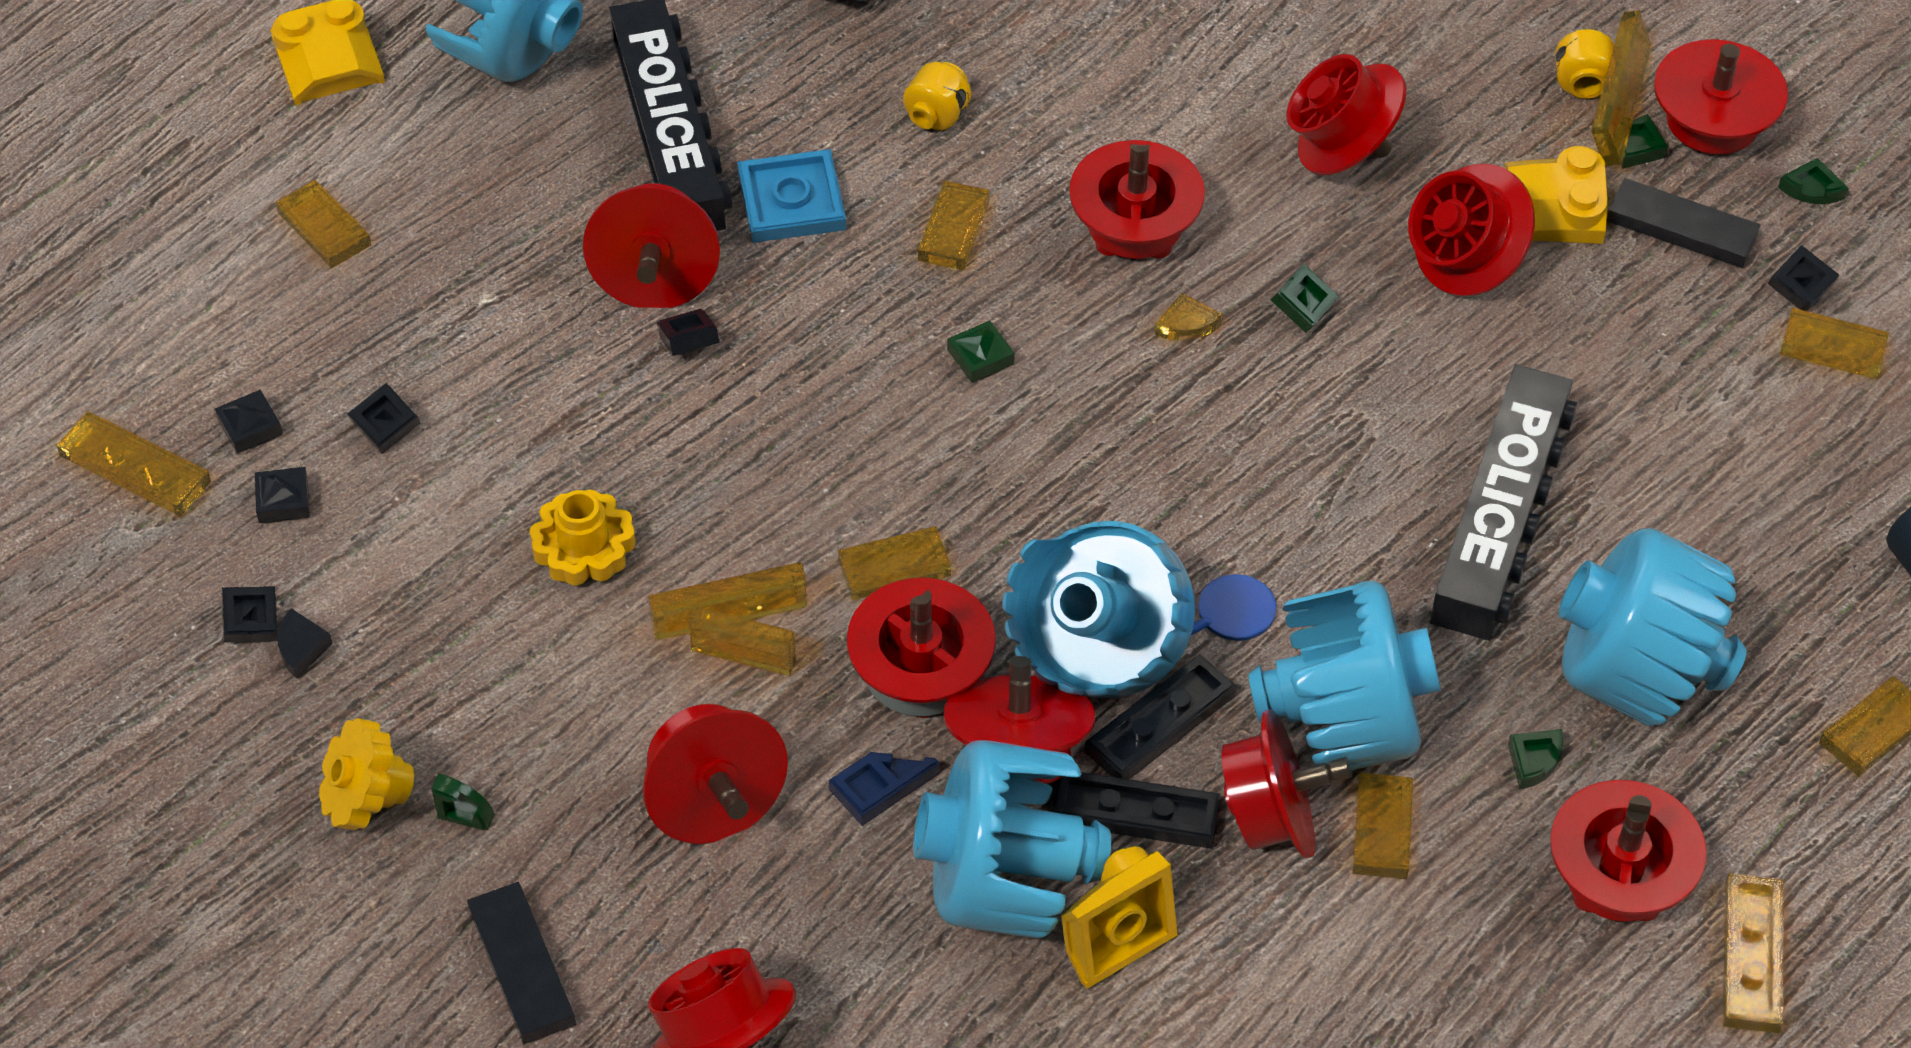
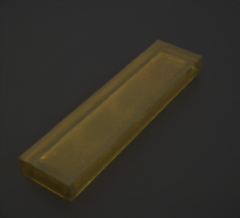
M1640 10L1624 12L1621 17L1591 129L1605 166L1622 164L1652 48Z

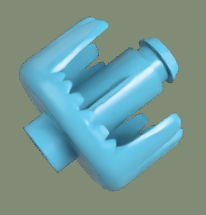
M454 0L484 15V20L479 19L469 28V32L477 40L455 35L431 24H426V33L434 46L439 50L495 79L504 82H515L530 76L548 60L553 52H560L569 45L580 26L583 5L579 0Z
M1099 521L1080 525L1064 532L1059 537L1029 541L1020 552V556L1025 562H1015L1011 565L1007 575V584L1014 591L1004 593L1002 599L1003 611L1012 617L1005 622L1006 635L1009 639L1018 643L1015 647L1016 656H1025L1031 659V669L1035 670L1034 674L1036 677L1051 686L1058 685V689L1062 692L1095 698H1119L1136 694L1151 687L1165 677L1179 661L1187 647L1195 617L1194 593L1190 578L1183 563L1168 544L1144 528L1118 521Z
M1641 528L1627 535L1617 544L1601 566L1590 560L1585 561L1571 579L1559 607V617L1571 622L1562 657L1563 674L1568 684L1577 691L1647 726L1663 724L1667 722V719L1662 715L1672 717L1680 711V707L1665 696L1679 700H1688L1696 691L1693 684H1697L1701 680L1706 681L1707 690L1724 691L1728 689L1737 678L1744 664L1747 652L1746 647L1737 635H1732L1728 639L1724 637L1725 631L1721 626L1728 625L1732 611L1715 597L1718 596L1730 602L1735 601V589L1728 583H1736L1732 569L1727 564L1653 528Z
M1374 580L1363 581L1355 585L1287 601L1282 608L1283 611L1289 612L1285 617L1287 626L1291 628L1309 627L1297 630L1290 635L1292 647L1301 649L1302 654L1276 660V669L1263 671L1262 666L1259 665L1249 673V683L1259 723H1261L1262 713L1265 710L1272 709L1279 717L1287 716L1289 723L1303 721L1307 725L1332 724L1327 728L1310 732L1306 736L1310 747L1329 749L1312 756L1313 763L1315 764L1323 762L1328 764L1331 760L1346 756L1351 770L1412 757L1421 745V735L1413 697L1441 691L1427 628L1399 633L1387 589L1381 583Z
M975 740L967 744L956 757L944 795L924 793L915 822L913 852L916 859L933 861L934 903L940 917L947 924L962 928L1039 939L1049 935L1051 930L1058 924V919L1051 916L1063 912L1066 900L1065 895L1006 880L998 876L1001 872L1072 882L1076 875L1083 876L1085 884L1101 880L1104 864L1109 858L1111 851V833L1109 828L1097 820H1094L1090 826H1084L1080 816L1036 810L1020 805L1046 804L1052 793L1050 785L1033 778L1080 777L1081 771L1072 756L1057 751L988 740Z

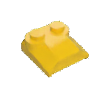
M331 0L281 14L274 21L270 29L272 42L295 106L305 101L375 83H385L384 74L365 23L363 9L357 2L353 0Z
M1573 146L1563 150L1557 159L1505 162L1504 168L1515 174L1524 183L1532 198L1535 211V228L1532 241L1603 244L1606 233L1607 188L1605 162L1598 152L1584 146Z
M1138 846L1117 850L1106 860L1101 875V882L1061 915L1066 953L1080 982L1086 989L1178 936L1171 864L1158 851L1148 854L1143 848Z

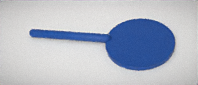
M1240 574L1219 577L1211 581L1200 595L1198 611L1201 619L1194 622L1191 636L1208 628L1215 635L1228 640L1244 641L1256 638L1266 632L1275 619V598L1265 584L1253 577Z

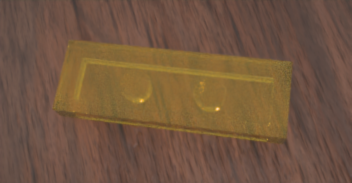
M89 411L56 445L61 457L178 516H181L211 482L207 470Z
M793 563L648 595L655 640L806 607V576L802 563Z
M1732 873L1727 875L1724 911L1723 1027L1779 1034L1783 1026L1784 880Z

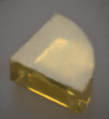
M1181 293L1155 323V335L1169 340H1179V336L1202 334L1201 336L1204 337L1215 332L1222 325L1223 313Z

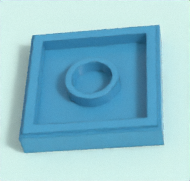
M831 149L737 162L738 176L752 243L846 230V216Z

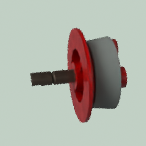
M909 578L887 584L864 599L850 620L847 631V649L854 669L867 683L868 688L877 700L896 712L927 718L943 713L945 704L950 697L966 691L984 675L995 651V629L984 605L964 588L939 579Z

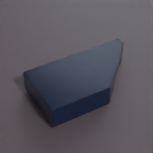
M870 752L829 780V791L863 826L940 774V763L936 758L925 757L924 761L895 759L893 754Z

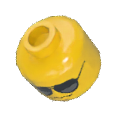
M1582 29L1567 34L1559 41L1555 49L1557 82L1564 91L1578 98L1590 99L1599 96L1612 87L1617 78L1615 45L1608 35L1597 30Z
M930 62L919 69L905 88L903 103L905 110L915 125L922 129L943 131L952 127L970 103L972 92L966 74L958 66L949 62Z

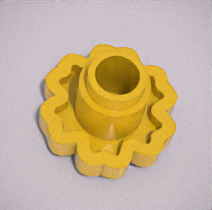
M575 490L556 496L552 502H548L540 508L541 521L533 524L529 531L533 557L537 564L548 565L549 575L553 580L565 581L570 585L578 586L583 584L590 576L596 581L603 582L611 578L614 573L626 567L625 553L633 550L636 545L632 516L626 510L617 509L616 500L612 495L600 494L594 490Z
M356 718L353 721L347 720L343 725L341 736H334L330 741L328 752L322 763V771L325 778L320 785L319 798L322 802V814L331 817L333 827L353 831L358 828L365 829L370 821L371 812L378 813L382 807L390 808L394 804L402 805L408 800L414 785L413 767L410 763L403 762L399 755L393 754L392 747L390 746L389 733L381 732L378 722Z

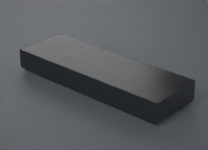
M1627 178L1623 179L1606 218V221L1741 268L1744 267L1761 224Z
M1198 654L1085 742V753L1111 777L1130 779L1234 698L1237 686L1201 654Z
M1081 772L1080 777L1062 776L1059 778L1052 812L1080 816L1084 826H1090L1094 820H1097L1109 828L1110 833L1212 849L1220 793Z
M519 881L468 899L469 912L522 1043L526 1044L575 1026L574 1012Z

